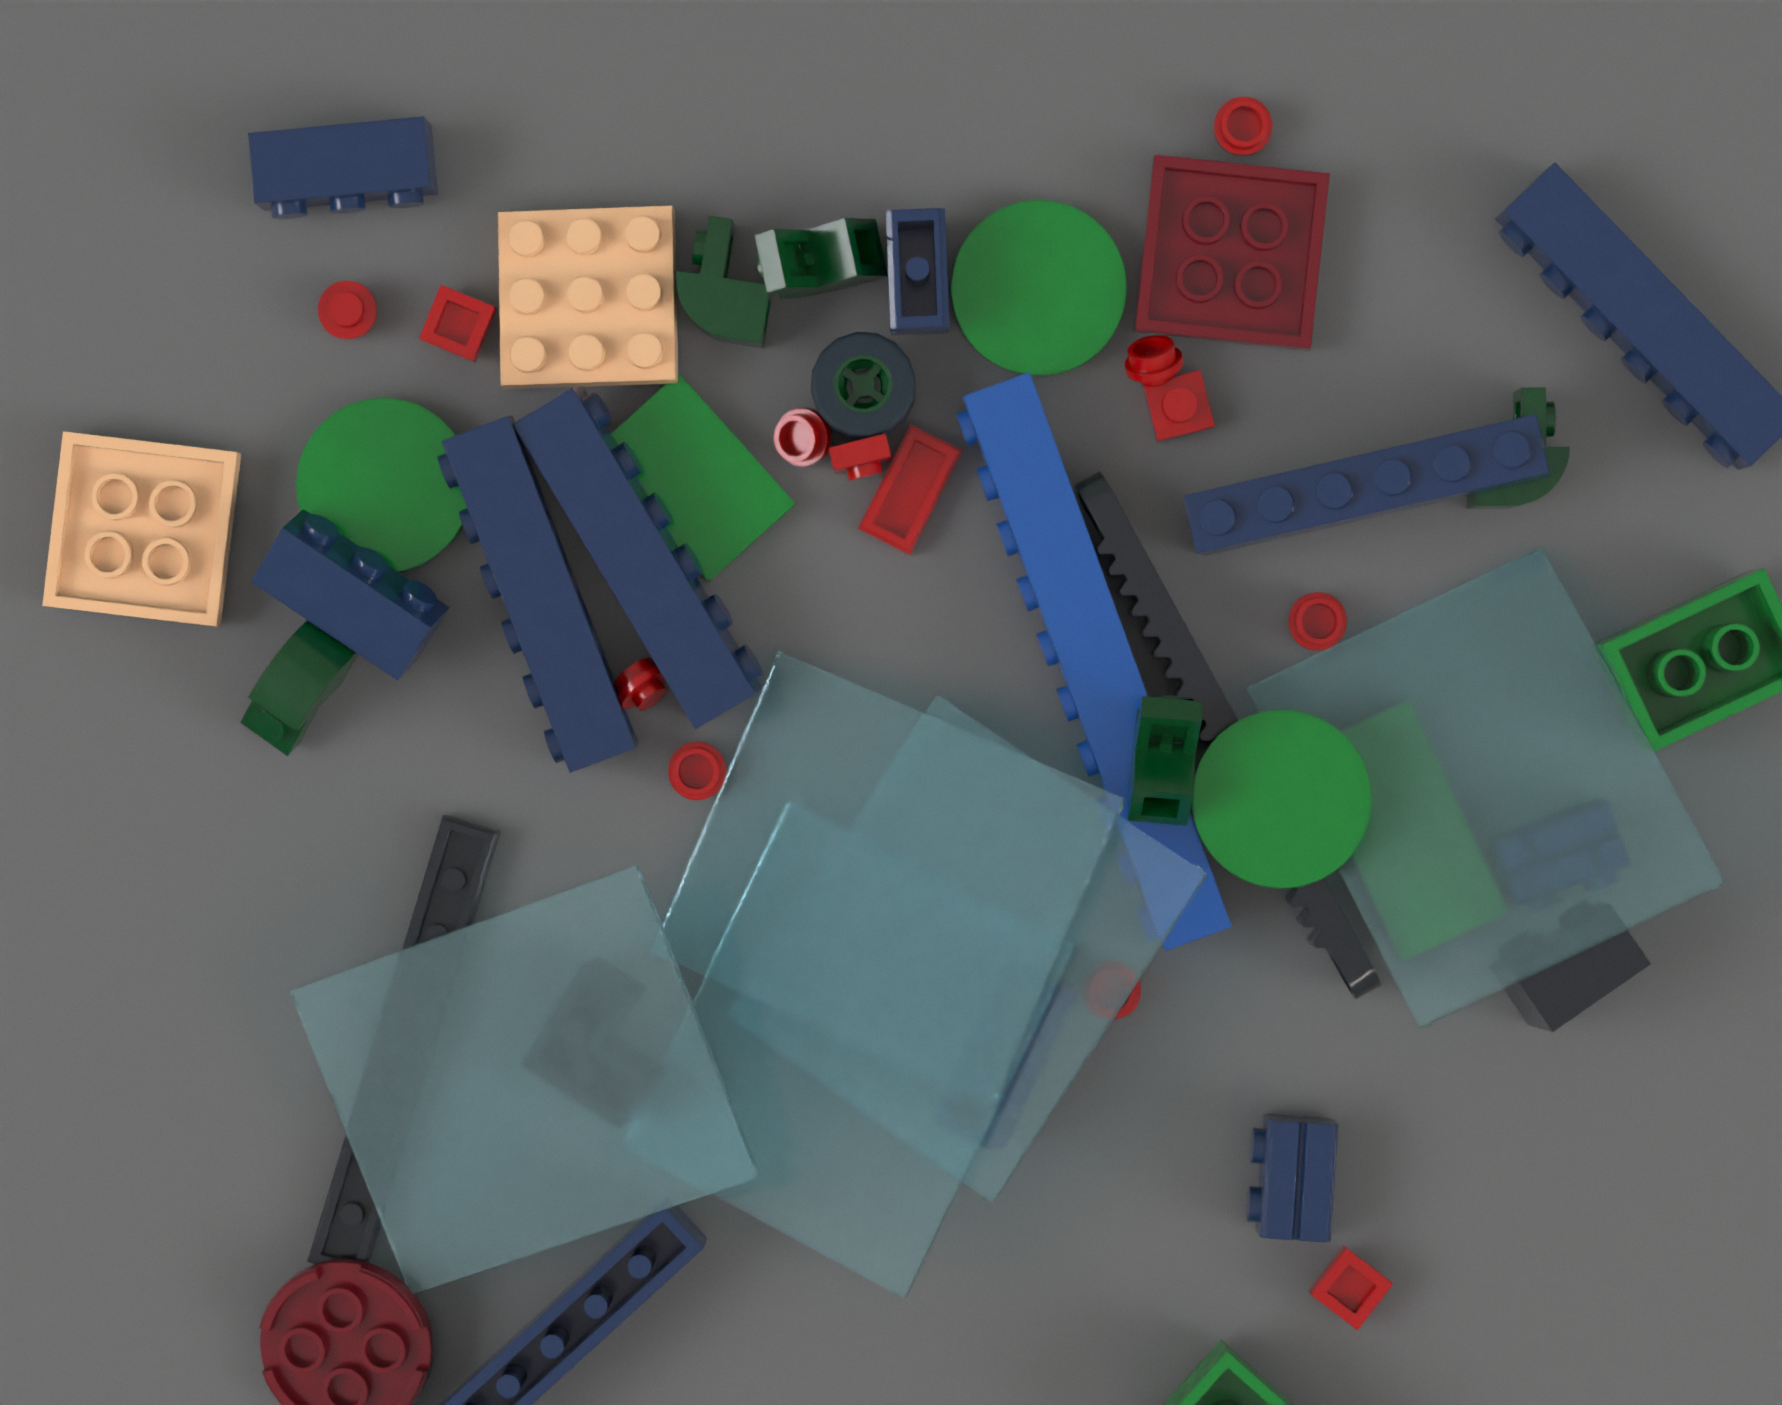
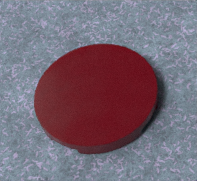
M335 1259L323 1261L301 1270L277 1291L266 1307L259 1328H261L260 1350L264 1366L262 1373L268 1387L281 1405H412L424 1388L431 1371L434 1343L430 1322L423 1306L411 1289L398 1277L368 1262L352 1259Z

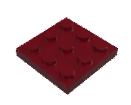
M1154 155L1134 332L1309 351L1312 342L1330 173Z

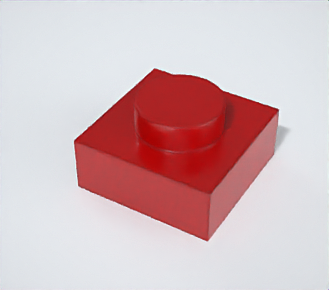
M440 285L419 340L476 363L497 308Z
M1201 370L1174 376L1163 385L1142 386L1157 442L1215 427Z
M886 433L828 448L835 474L847 471L849 481L883 473L881 463L892 460Z
M1343 1245L1310 1288L1309 1293L1358 1330L1393 1283Z

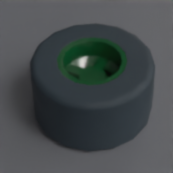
M854 332L835 339L820 353L812 370L811 394L818 413L832 430L850 439H865L885 433L886 435L890 434L906 420L915 402L916 376L909 357L896 342L878 333Z

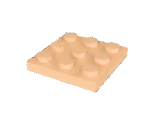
M673 206L498 212L501 387L504 389L678 383L675 209Z
M63 431L42 606L221 627L241 453Z

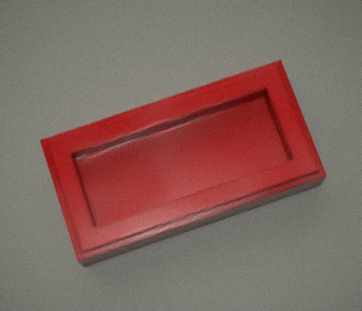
M910 424L858 530L911 555L963 450Z

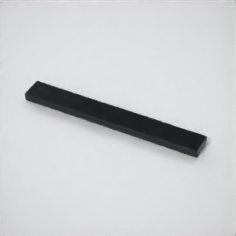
M442 816L307 1260L309 1263L317 1264L335 1259H352L370 1263L495 853L500 831L451 816Z

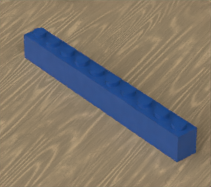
M1030 372L963 396L962 401L966 410L956 413L959 426L967 446L978 443L986 465L976 468L979 481L987 501L998 498L1006 520L996 523L1002 544L1008 557L1017 553L1020 557L1026 575L1017 578L1016 581L1027 611L1038 608L1046 630L1037 633L1036 636L1047 666L1059 664L1066 685L1057 688L1056 691L1067 721L1079 719L1086 741L1077 743L1076 746L1087 776L1099 774L1106 796L1096 799L1107 831L1119 829L1126 851L1116 855L1128 887L1139 884L1146 906L1136 910L1148 942L1159 939L1161 947L1167 951L1231 928L1232 925L1191 813L1187 826L1128 821L1130 771L1137 709H1140L1142 696L1148 697Z

